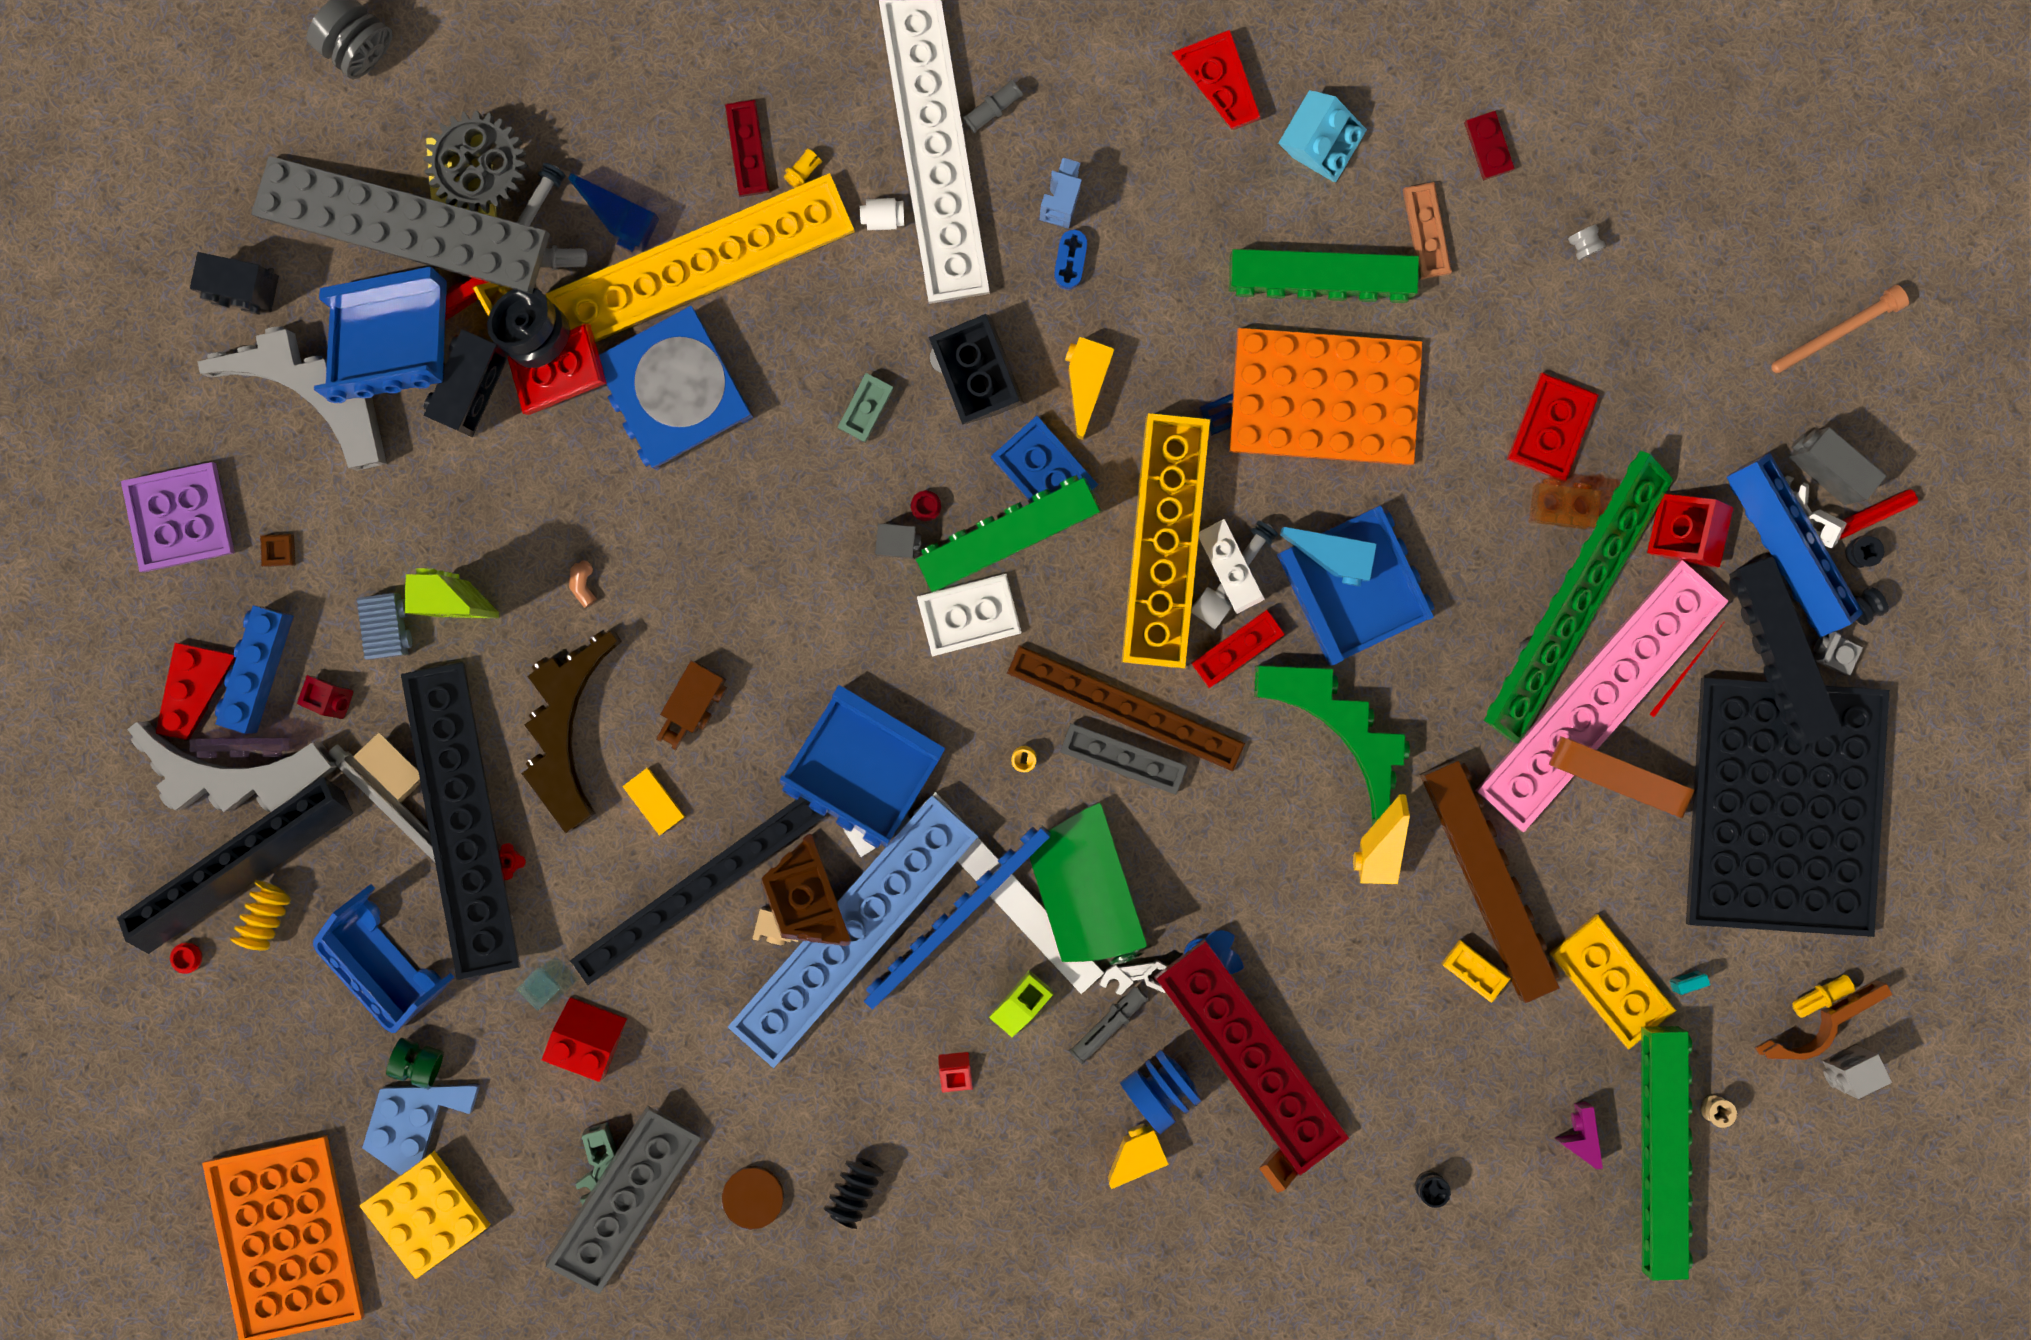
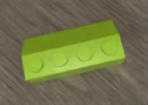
M416 568V574H406L405 613L432 617L499 618V612L469 581L459 579V574L428 568Z

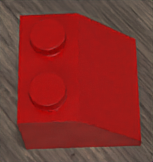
M1665 494L1657 507L1647 553L1677 561L1683 560L1690 564L1720 568L1734 507L1716 499Z
M569 997L552 1030L541 1061L600 1082L607 1075L628 1018Z

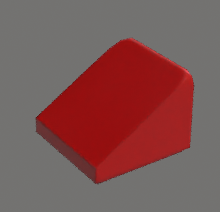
M968 1052L941 1054L938 1056L942 1093L973 1089Z

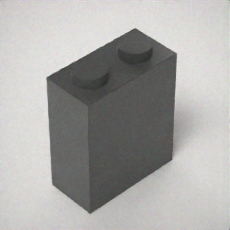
M1830 427L1819 431L1814 430L1807 435L1805 433L1802 434L1791 446L1794 451L1788 457L1843 505L1867 500L1887 477Z

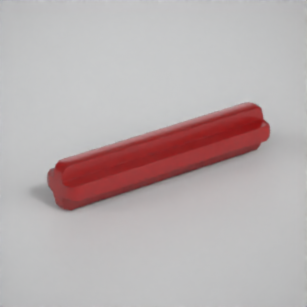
M1913 489L1905 490L1843 519L1842 521L1847 524L1839 540L1916 505L1918 497Z

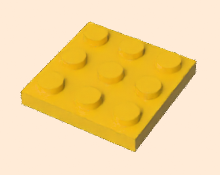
M435 1150L360 1205V1208L415 1279L490 1226V1222Z

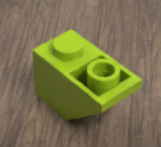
M1028 970L991 1013L989 1018L1008 1035L1013 1037L1041 1010L1053 996V991Z

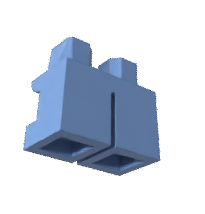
M1062 158L1059 171L1051 172L1050 191L1054 197L1044 194L1039 220L1069 229L1082 179L1078 178L1079 162Z

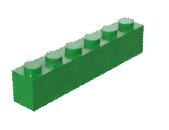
M1232 249L1229 263L1228 292H1236L1237 297H1254V293H1267V298L1274 299L1285 298V294H1297V298L1303 300L1316 299V295H1328V300L1344 301L1347 300V296H1359V301L1376 302L1378 297L1390 298L1392 303H1407L1409 298H1413L1418 293L1419 256Z
M1077 475L1060 482L1062 488L1053 493H1050L1049 489L1043 490L1033 495L1034 502L1024 507L1019 502L1004 510L1006 515L997 520L990 516L976 523L978 529L967 534L966 530L963 529L949 536L950 543L939 547L938 543H934L922 549L923 556L917 558L916 561L931 592L943 589L1102 512L1087 479L1082 478L1079 480Z

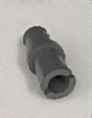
M1011 79L1008 84L992 96H985L983 98L984 102L967 116H964L963 119L972 132L976 133L979 128L995 116L997 118L1003 115L1002 111L1019 97H1022L1023 93Z

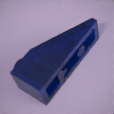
M571 173L568 179L608 231L618 240L616 245L631 253L635 249L644 252L659 221L657 215Z

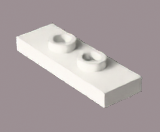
M1225 519L1200 531L1198 537L1235 612L1238 614L1265 600Z

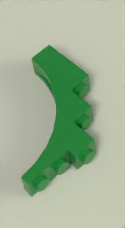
M1255 666L1254 697L1279 700L1305 710L1332 729L1354 755L1365 778L1371 803L1372 825H1374L1393 803L1390 802V789H1395L1396 772L1391 771V765H1404V759L1409 758L1410 744L1409 741L1405 740V734L1369 733L1368 726L1372 727L1374 721V710L1369 708V702L1332 700V694H1337L1338 677L1333 675V669Z

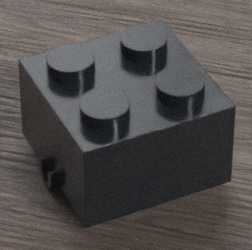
M197 252L190 289L200 294L199 299L209 301L212 305L223 308H230L231 305L241 308V311L260 315L261 310L272 311L279 276L274 273L273 268L266 269L258 264Z

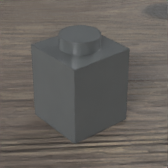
M878 523L875 555L914 559V553H920L922 535L916 534V527Z

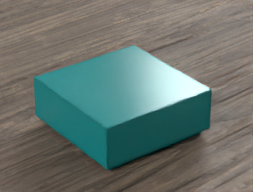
M1697 970L1672 978L1669 981L1672 991L1680 995L1710 986L1708 975Z

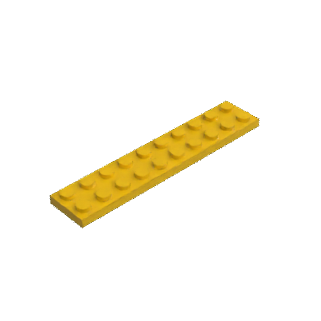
M829 173L548 292L546 297L567 317L570 330L582 324L591 325L595 342H598L855 233Z

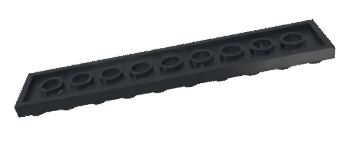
M461 662L401 674V680L456 980L520 968L521 965L465 664Z

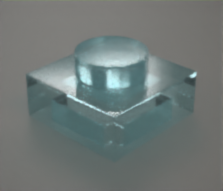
M539 966L516 990L539 1011L562 987Z

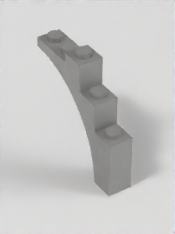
M271 327L265 329V334L257 335L258 348L255 345L243 346L237 349L238 353L227 355L226 352H216L208 354V359L197 361L200 374L210 378L229 375L257 376L279 382L296 391L310 402L329 423L341 444L348 468L359 471L387 464L372 397L347 399L343 403L327 401L325 397L314 390V385L326 383L327 360L322 359V356H312L303 359L304 363L302 364L296 335L284 329V327Z
M148 721L136 722L127 729L133 736L131 741L139 751L145 752L151 759L150 765L159 776L165 777L156 787L161 792L159 796L162 802L168 808H173L175 811L188 808L208 792L210 794L208 799L211 804L218 810L222 809L223 812L234 811L255 793L258 795L256 799L264 810L272 812L321 777L326 778L338 768L321 742L311 743L294 755L269 765L253 768H231L208 763L183 752L167 741L162 735L156 734V729Z

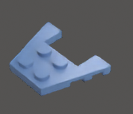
M480 1085L432 1086L429 1090L418 1086L382 1087L378 1094L362 1148L399 1175L403 1174L425 1158L440 1105L470 1114L473 1111Z

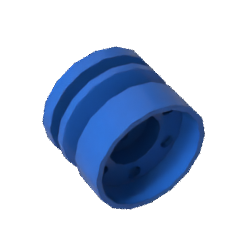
M1160 1049L1155 1053V1056L1163 1065L1161 1068L1157 1069L1148 1059L1145 1063L1151 1076L1146 1079L1140 1072L1134 1070L1120 1081V1085L1151 1126L1159 1134H1162L1176 1122L1170 1110L1172 1106L1176 1105L1182 1112L1187 1114L1189 1109L1182 1098L1187 1096L1195 1106L1201 1102V1099L1197 1094L1195 1084L1179 1063Z

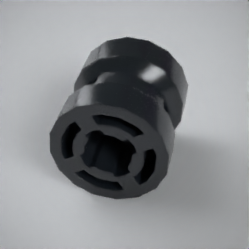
M1425 1171L1416 1178L1415 1191L1427 1206L1440 1208L1449 1201L1451 1196L1450 1187L1439 1173Z

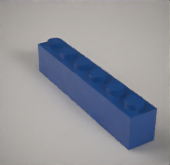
M1771 453L1738 468L1728 475L1727 479L1730 483L1731 491L1738 496L1745 508L1748 520L1756 527L1761 536L1763 546L1774 557L1780 574L1785 577L1792 589L1794 599L1802 606L1807 615L1809 625L1816 630L1818 636L1822 637L1849 626L1864 614Z

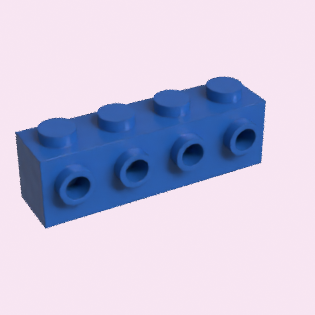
M255 605L246 613L243 621V627L245 628L243 638L237 642L234 649L236 660L233 669L228 671L225 678L226 692L224 698L216 706L215 716L217 720L215 725L244 734L258 732L294 617L293 615Z

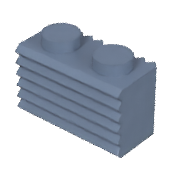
M390 593L357 598L364 658L366 660L409 655L408 648L412 647V636L409 629L405 630L404 617H408V613H405V599H401V594Z

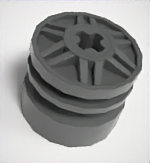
M329 0L313 18L308 28L306 39L312 48L323 57L331 58L332 64L354 80L361 78L371 71L386 53L392 40V29L383 22H380V19L375 15L367 14V9L357 0Z

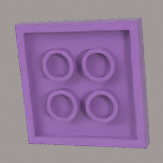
M209 462L121 481L139 572H149L235 554L216 463Z

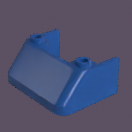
M370 884L331 914L314 938L313 946L317 954L381 1026L390 1033H396L434 1000L455 977L449 973L445 978L441 979L433 970L424 968L418 972L377 927L380 924L381 912L374 902L367 900L375 890V887Z

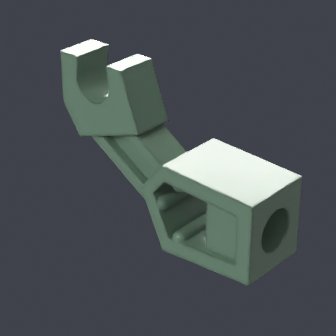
M608 1123L586 1128L582 1134L588 1162L594 1166V1169L577 1180V1190L587 1187L592 1191L615 1156L617 1147ZM605 1145L607 1152L601 1157L596 1154L597 1150L594 1147ZM589 1194L582 1195L580 1199L582 1205L589 1196Z

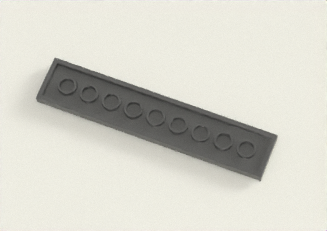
M272 156L268 157L251 215L263 220L530 294L533 293L550 237V233L545 230Z

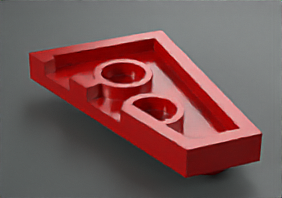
M1230 30L1171 52L1231 130L1261 120Z
M174 643L156 734L190 740L207 711L208 704L217 689H220L224 682V677L231 665H234L236 660L234 654Z

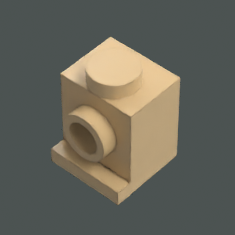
M763 906L760 909L753 940L759 941L763 935L767 936V942L777 945H784L785 941L798 942V940L781 938L771 908Z

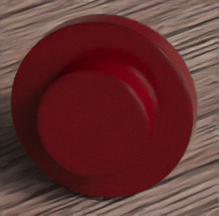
M920 491L911 500V511L920 521H932L940 514L941 501L934 492Z

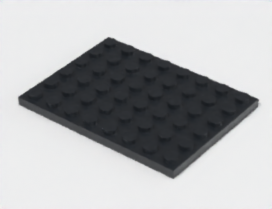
M1701 678L1686 924L1875 937L1890 690L1825 686L1843 732L1797 748L1796 743L1790 739L1787 733L1788 723L1785 715L1776 705V692L1772 683Z

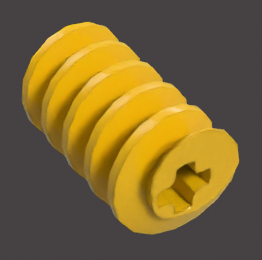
M256 880L254 883L261 888V891H250L249 895L256 902L245 903L244 906L251 911V914H240L239 918L246 925H235L234 929L241 936L230 937V940L247 949L265 951L270 948V942L267 939H272L276 935L272 928H277L281 924L278 916H283L286 913V909L282 905L290 904L291 898L277 886Z

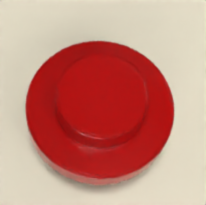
M185 942L178 944L170 954L171 966L179 973H192L200 967L202 953L193 943Z

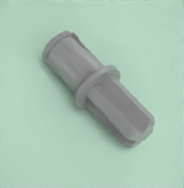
M553 245L552 248H546L540 267H553V270H558L559 267H585L588 262L587 251L585 249H558L557 245Z

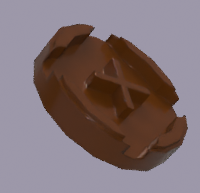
M759 1166L743 1167L726 1182L722 1193L723 1209L728 1218L737 1226L750 1230L763 1228L772 1223L781 1212L784 1202V1191L781 1182L770 1170Z

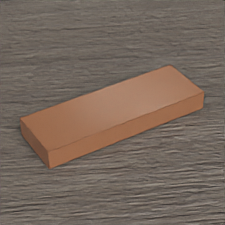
M1435 182L1405 187L1403 195L1415 256H1419L1418 273L1420 280L1451 274L1452 270Z

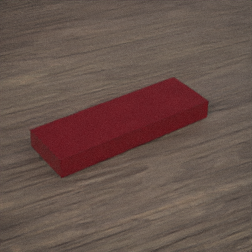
M756 100L725 104L739 197L770 193Z

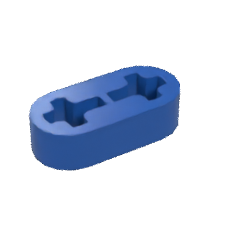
M1069 230L1060 239L1054 280L1060 288L1065 290L1076 288L1082 278L1087 239L1081 231ZM1071 237H1076L1077 243L1082 244V248H1076L1074 257H1068L1069 246L1064 245L1065 242L1071 241ZM1067 262L1073 263L1072 273L1077 275L1076 278H1071L1070 283L1064 282V277L1059 275L1060 272H1065Z

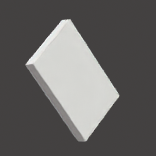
M1007 574L917 596L932 657L1022 633Z

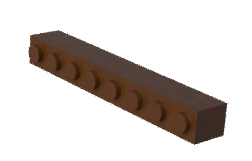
M1451 760L1419 774L1508 976L1511 978L1510 980L1519 1000L1528 1003L1560 989L1556 981L1560 978L1559 972L1552 961L1548 962L1544 951L1547 950L1546 943L1540 933L1536 934L1531 923L1535 922L1534 916L1527 904L1523 906L1519 894L1522 893V889L1515 876L1510 877L1506 868V866L1510 865L1508 857L1502 848H1497L1493 839L1497 837L1496 830L1490 820L1485 821L1481 812L1484 809V804L1478 792L1473 793L1468 781H1471L1472 777L1465 763L1460 764L1459 760Z

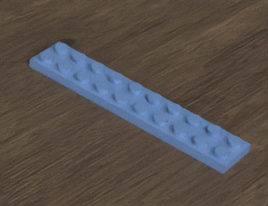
M932 795L837 902L851 939L850 945L842 946L803 941L730 1023L728 1028L774 1068L979 835Z

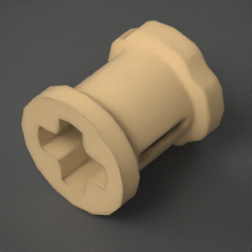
M1710 1095L1703 1099L1700 1111L1706 1120L1711 1121L1712 1124L1720 1128L1729 1127L1735 1122L1737 1111L1731 1102L1716 1095ZM1721 1106L1723 1108L1719 1110L1720 1116L1717 1117L1715 1116L1718 1113L1717 1107Z

